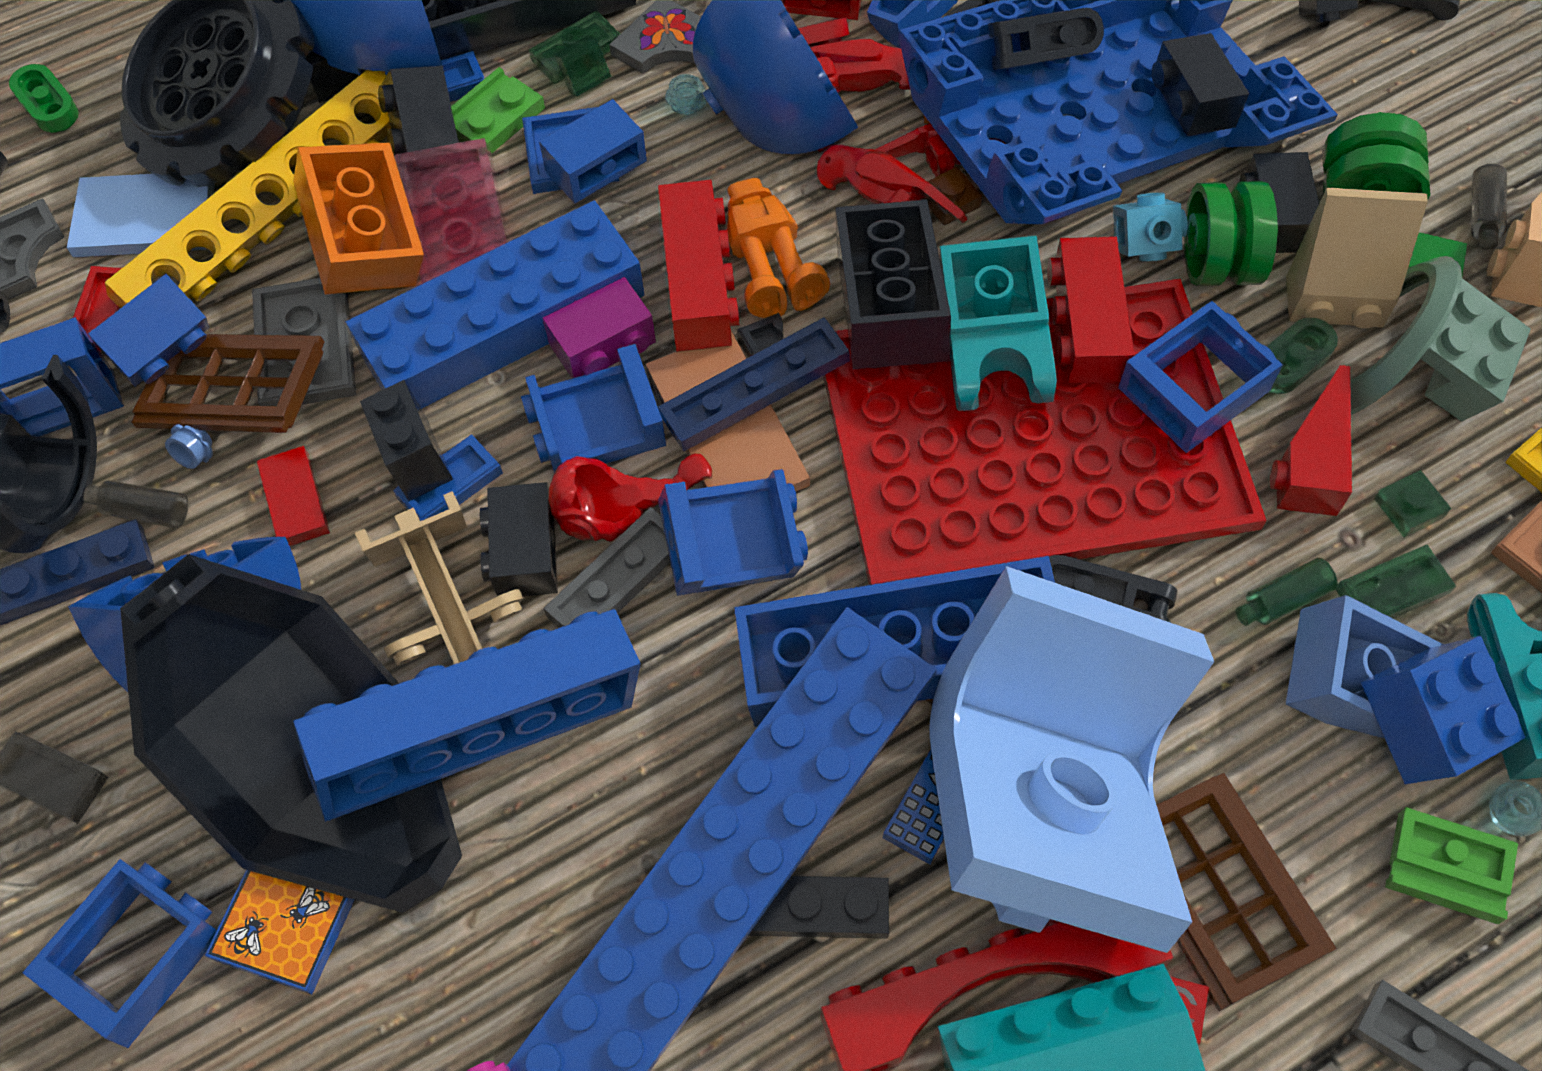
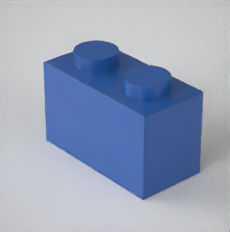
M613 99L598 108L591 109L584 116L561 129L553 131L539 141L545 171L574 204L647 161L642 129Z
M165 274L89 332L88 335L94 344L136 387L143 380L146 384H150L161 377L169 368L167 361L181 350L188 354L200 346L207 338L204 332L210 326L206 316L172 279Z

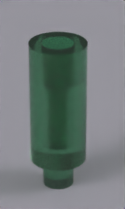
M1317 557L1249 591L1246 595L1247 602L1235 610L1237 618L1245 626L1255 621L1262 625H1268L1336 590L1338 586L1336 574L1327 561Z

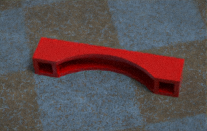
M1050 919L1040 933L1034 931L1022 935L1020 928L1011 929L988 940L989 948L972 954L969 953L967 947L951 950L935 959L936 967L916 973L914 966L895 970L882 977L884 985L862 992L861 986L855 985L839 990L828 997L829 1005L821 1007V1021L839 1071H886L899 1066L912 1041L937 1013L958 997L987 983L1018 975L1040 974L1060 975L1095 983L1160 964H1164L1166 967L1174 957L1171 950L1168 953Z

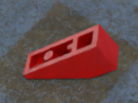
M1339 366L1290 442L1282 459L1273 462L1270 473V488L1277 490V509L1337 516L1352 494L1350 366Z

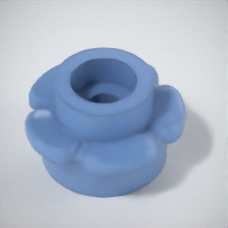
M179 424L175 425L171 429L172 435L165 442L166 449L171 457L186 468L194 469L202 461L207 463L213 456L212 440L205 430L194 429L188 425L184 427Z

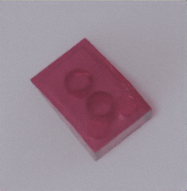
M485 138L395 155L400 178L424 253L419 272L422 284L508 243L491 150Z

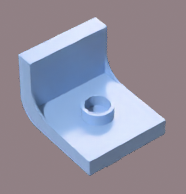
M1008 566L1005 567L949 659L938 683L930 715L929 736L952 891L992 902L998 915V921L1040 933L1047 922L1052 919L1168 953L1190 926L1192 920L1156 806L1153 792V771L1157 751L1167 727L1214 663L1204 634Z

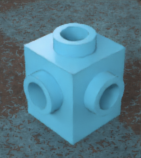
M1146 193L1137 195V203L1113 205L1114 237L1117 236L1119 253L1128 257L1139 255L1140 261H1158L1166 259L1167 252L1183 250L1182 237H1185L1187 234L1188 221L1185 211L1181 209V203L1165 199V193Z

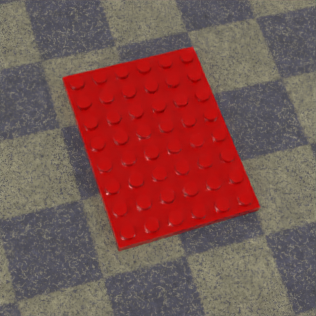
M1181 279L1124 287L1134 356L1193 314ZM1053 298L1046 300L1057 384L1054 401L1048 403L1031 402L1028 388L1024 380L1017 374L1010 371H996L987 375L980 384L978 392L979 407L975 410L958 411L955 403L950 361L925 365L889 366L877 369H853L848 329L835 331L849 349L850 361L825 374L823 378L869 585L1044 556L1063 555L1084 559L1262 530L1267 520L1231 420L1186 453L1118 388L1120 382L1068 383L1066 365H1059L1057 360L1058 336H1062L1061 325L1053 324ZM1199 343L1162 370L1206 412L1223 400L1203 343Z

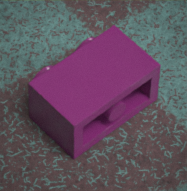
M625 277L542 318L549 345L571 378L587 376L593 372L607 369L609 366L619 362L617 351L619 348L636 344L638 353L641 354L650 345L656 343L653 317Z

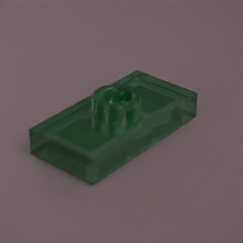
M595 11L530 48V58L556 84L609 53V44L620 33L598 11Z
M1426 544L1340 581L1335 590L1340 597L1347 595L1393 619L1450 594L1456 588V584Z

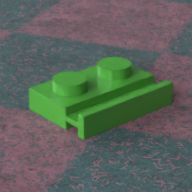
M498 67L453 104L451 109L458 140L486 159L523 128L522 118L537 116L545 109L543 96L515 77L509 78L504 74V70Z
M1405 807L1398 813L1389 861L1391 869L1389 878L1386 879L1385 888L1494 924H1500L1507 920L1508 911L1505 909L1507 897L1511 895L1518 843Z

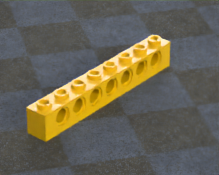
M366 70L273 145L260 159L252 162L105 282L107 296L121 309L152 285L157 277L165 274L179 282L178 287L190 300L194 298L199 302L208 296L217 286L215 279L227 269L231 273L236 272L250 259L251 253L249 251L261 241L267 245L276 239L285 228L282 223L294 213L298 217L303 215L293 182L294 174L290 170L291 167L296 165L298 147L325 146L323 141L330 138L339 140L343 145L379 143L387 136L388 129H391L388 112L383 113L381 111L378 100V87L382 85L386 77L385 71ZM358 113L370 114L376 120V123H362L355 115ZM262 192H272L281 201L276 205H266L258 200L257 195ZM237 219L245 223L247 230L242 233H231L222 224L227 220ZM195 247H204L210 250L214 256L207 262H197L190 258L188 252Z

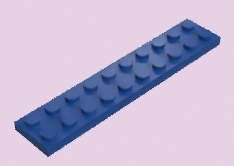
M846 607L509 1061L507 1066L510 1071H651L934 678L937 668Z

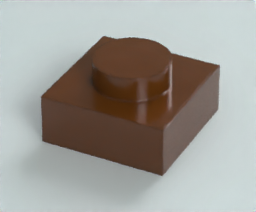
M958 167L927 181L965 214L981 207L982 195ZM922 198V200H927L929 209L944 226L956 220L955 217L931 199Z

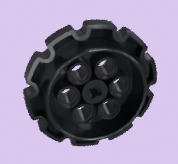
M172 0L148 22L135 41L127 58L122 77L121 93L124 109L120 113V127L126 147L138 154L136 161L142 167L170 184L181 186L186 180H189L197 187H202L233 177L238 171L244 170L252 162L260 159L273 145L286 136L302 110L313 72V66L307 61L306 57L314 48V35L312 28L298 7L290 0Z

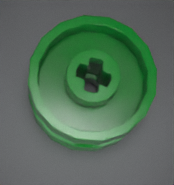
M1385 112L1360 115L1340 124L1328 135L1322 148L1324 171L1323 195L1326 188L1422 193L1427 194V199H1429L1431 193L1427 132L1416 120L1402 114Z
M1263 181L1238 182L1231 192L1227 185L1221 182L1196 183L1191 190L1187 202L1186 216L1188 227L1187 234L1184 237V258L1191 284L1195 286H1220L1228 276L1236 285L1263 284L1268 279L1273 268L1278 233L1277 208L1274 193L1269 183Z

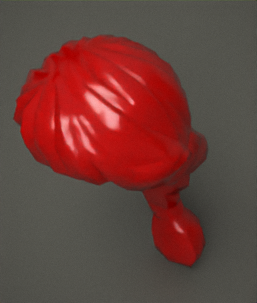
M694 453L681 461L678 472L673 479L663 478L658 480L625 475L600 460L575 456L557 467L549 486L548 500L552 515L557 520L561 530L568 536L582 541H599L604 539L612 542L639 519L645 509L653 508L659 504L658 499L665 484L685 482L686 490H689L704 479H711L712 467L703 455Z

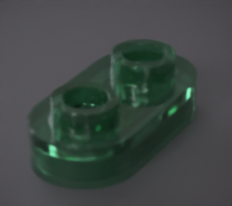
M1318 318L1300 319L1267 346L1273 352L1276 359L1283 364L1279 372L1282 375L1278 374L1269 392L1284 394L1293 391L1329 361L1338 343L1337 333L1330 324ZM1305 345L1310 346L1313 350H1308Z

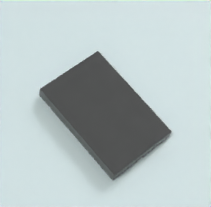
M320 278L252 289L254 335L321 336L325 341L322 347L324 353L302 405L356 396L352 335L345 322L350 319L348 293L325 295ZM267 360L260 377H289L296 361ZM257 388L259 406H277L284 389Z

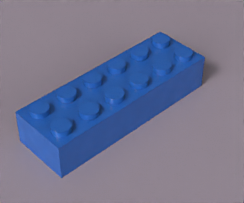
M594 200L345 322L360 355L381 390L405 380L422 409L548 345L549 342L543 317L623 277L627 279L639 298L645 296L640 262Z
M1049 556L734 607L747 705L754 727L759 726L846 607L937 668L936 675L917 701L934 699L938 683L949 659L1005 567L1008 566L1055 583Z
M612 609L601 614L598 612L584 613L572 620L569 625L552 631L547 629L532 631L515 644L500 649L496 647L480 649L470 655L466 661L446 668L442 665L428 667L420 671L414 679L394 686L381 684L364 691L357 699L339 705L333 703L322 704L310 709L305 713L304 717L293 720L303 762L324 821H329L632 708L641 663L616 610Z

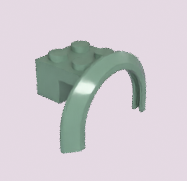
M1440 256L1414 265L1407 270L1400 297L1416 287L1429 282L1425 300L1415 319L1397 343L1371 368L1350 380L1351 415L1383 397L1408 374L1420 359L1434 368L1424 395L1461 422L1504 402L1531 328L1462 279L1461 267L1453 258Z

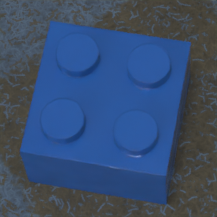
M1481 635L1429 648L1361 682L1404 784L1456 777L1526 738L1519 723L1518 715L1511 705L1496 671L1495 663L1489 655Z

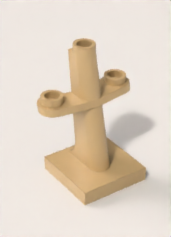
M453 491L443 495L449 510L420 521L415 509L411 508L394 516L400 530L373 541L365 529L355 532L362 551L375 567L406 554L437 624L401 638L384 648L387 658H394L397 666L425 655L424 645L443 638L454 664L466 661L474 652L483 649L472 626L473 624L490 616L494 623L501 622L523 611L519 603L523 600L519 589L499 595L468 611L465 610L435 542L467 528Z

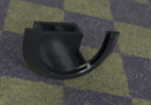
M58 355L52 356L42 380L62 402L71 423L73 440L31 436L12 415L0 414V550L5 552L29 553L41 549L53 541L82 508L94 479L97 460V437L89 402L78 378Z

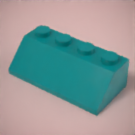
M1164 964L938 1026L945 1071H1205L1188 1010Z

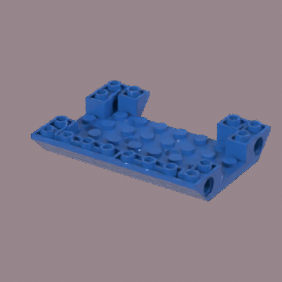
M999 0L901 29L898 36L913 101L1004 222L1009 224H1045L1119 198L1123 191L1118 185L1120 183L1223 147L1266 146L1334 122L1338 116L1285 56L1259 65H1255L1221 28L1233 0ZM1078 8H1091L1102 18L1104 36L1101 44L1093 52L993 70L991 56L996 54L994 37L989 38V23ZM1019 33L1011 34L1013 52L1021 51ZM1212 33L1249 92V96L1236 128L1187 136L1178 120L1172 116L1170 106L1160 89L1155 87L1151 76L1152 66L1157 60L1163 41ZM990 138H997V139H1000V140L1004 141L1006 144H1004V143H1002V142H1000V141H997V140H989V139H990Z

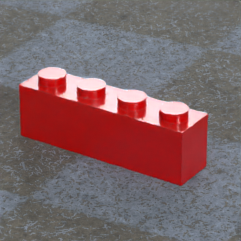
M712 179L658 185L676 352L732 346L731 326H739L740 324L737 297L727 298V292L735 291L732 263L723 264L722 258L730 257L727 229L718 230V225L726 224L723 197L714 198Z

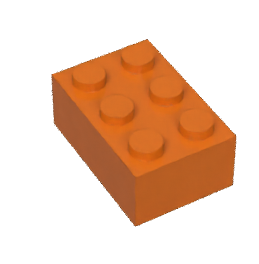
M390 143L298 147L293 182L325 295L416 286L424 253Z

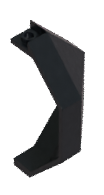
M188 554L120 608L134 755L243 869L401 913L406 912L444 887L462 858V852L441 779L329 821H324L303 762L293 720L304 717L306 712L316 706L327 703L339 705L359 698L364 691L381 684L394 686L400 683L322 596Z

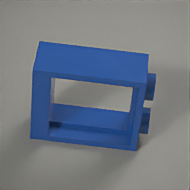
M1211 301L1126 362L1118 388L1187 453L1271 390L1283 364L1276 359L1273 352L1267 346L1260 344L1246 332L1234 316L1225 313L1218 305ZM1199 343H1203L1245 382L1244 385L1207 412L1162 371Z
M76 317L0 343V414L12 415L31 436L40 437L71 426L62 402L48 386L9 399L1 389L43 375L53 355H58L76 373V377L87 396L92 417L124 407L113 369Z
M119 859L22 973L105 1039L129 1048L207 952L217 931L206 922L212 911L186 892L177 901L165 892L172 881L146 862L137 871ZM142 893L185 925L186 929L121 1008L118 1009L73 973L138 895Z

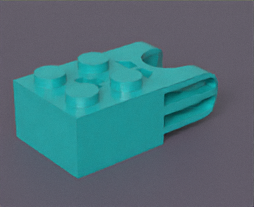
M1037 236L940 246V264L951 312L950 363L956 409L958 411L977 409L979 407L978 392L980 384L987 375L996 371H1010L1020 376L1028 388L1031 402H1053L1057 378Z
M1498 593L1478 594L1472 600L1467 612V623L1471 638L1481 635L1526 736L1525 739L1501 751L1509 779L1542 778V631L1529 627L1516 613L1511 600L1506 595Z

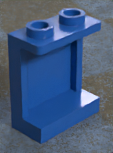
M636 344L617 349L620 365L593 372L587 376H579L544 387H538L535 375L525 377L530 393L521 396L529 424L539 422L542 433L533 435L541 463L551 461L554 473L559 465L575 456L597 459L606 464L666 446L663 421Z
M783 469L773 470L766 479L686 490L685 482L664 485L658 503L677 596L792 578L803 567L804 560H807L808 547L806 537L802 530L797 531L793 515L797 511L795 488L792 483H786Z

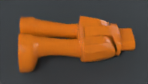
M750 178L731 184L727 189L730 197L727 214L728 239L733 255L738 258L745 257L752 281L747 284L744 291V300L749 312L757 317L767 318L777 313L782 316L787 310L786 292L781 282L775 278L766 253L774 251L793 308L796 311H803L812 307L829 291L831 283L826 270L820 264L814 262L802 263L794 243L798 230L796 221L775 195H772L768 188L762 186L760 179Z

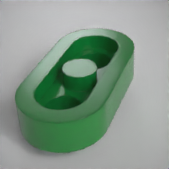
M29 64L16 70L10 77L9 87L41 130L51 133L61 132L69 129L76 122L79 110L70 94L49 68L41 64Z

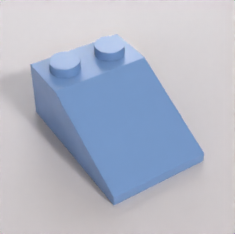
M1347 595L1302 608L1298 623L1286 705L1326 724L1384 738L1361 682L1429 648L1444 644Z

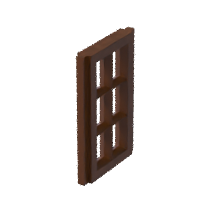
M206 334L207 338L200 346L188 354L181 350L167 361L169 368L161 377L145 385L132 411L135 415L131 421L136 428L172 429L175 425L179 424L183 427L188 425L194 429L209 431L286 433L288 428H292L324 353L322 347L325 341L321 336ZM183 359H210L203 375H176ZM224 359L253 360L246 376H217ZM267 360L296 361L289 377H260ZM170 386L197 387L189 404L162 403ZM211 387L240 388L233 405L204 404ZM255 388L284 389L277 406H247Z
M1225 773L1214 776L1156 805L1162 825L1164 826L1174 821L1197 858L1196 861L1176 870L1180 882L1205 871L1229 910L1228 913L1203 925L1184 894L1192 923L1177 940L1202 985L1209 987L1208 995L1218 1011L1232 1006L1337 949ZM1206 804H1209L1232 840V843L1208 855L1183 817ZM1240 853L1265 893L1241 906H1238L1214 865ZM1271 904L1297 943V946L1272 959L1246 917ZM1235 923L1238 924L1262 963L1236 978L1210 937Z

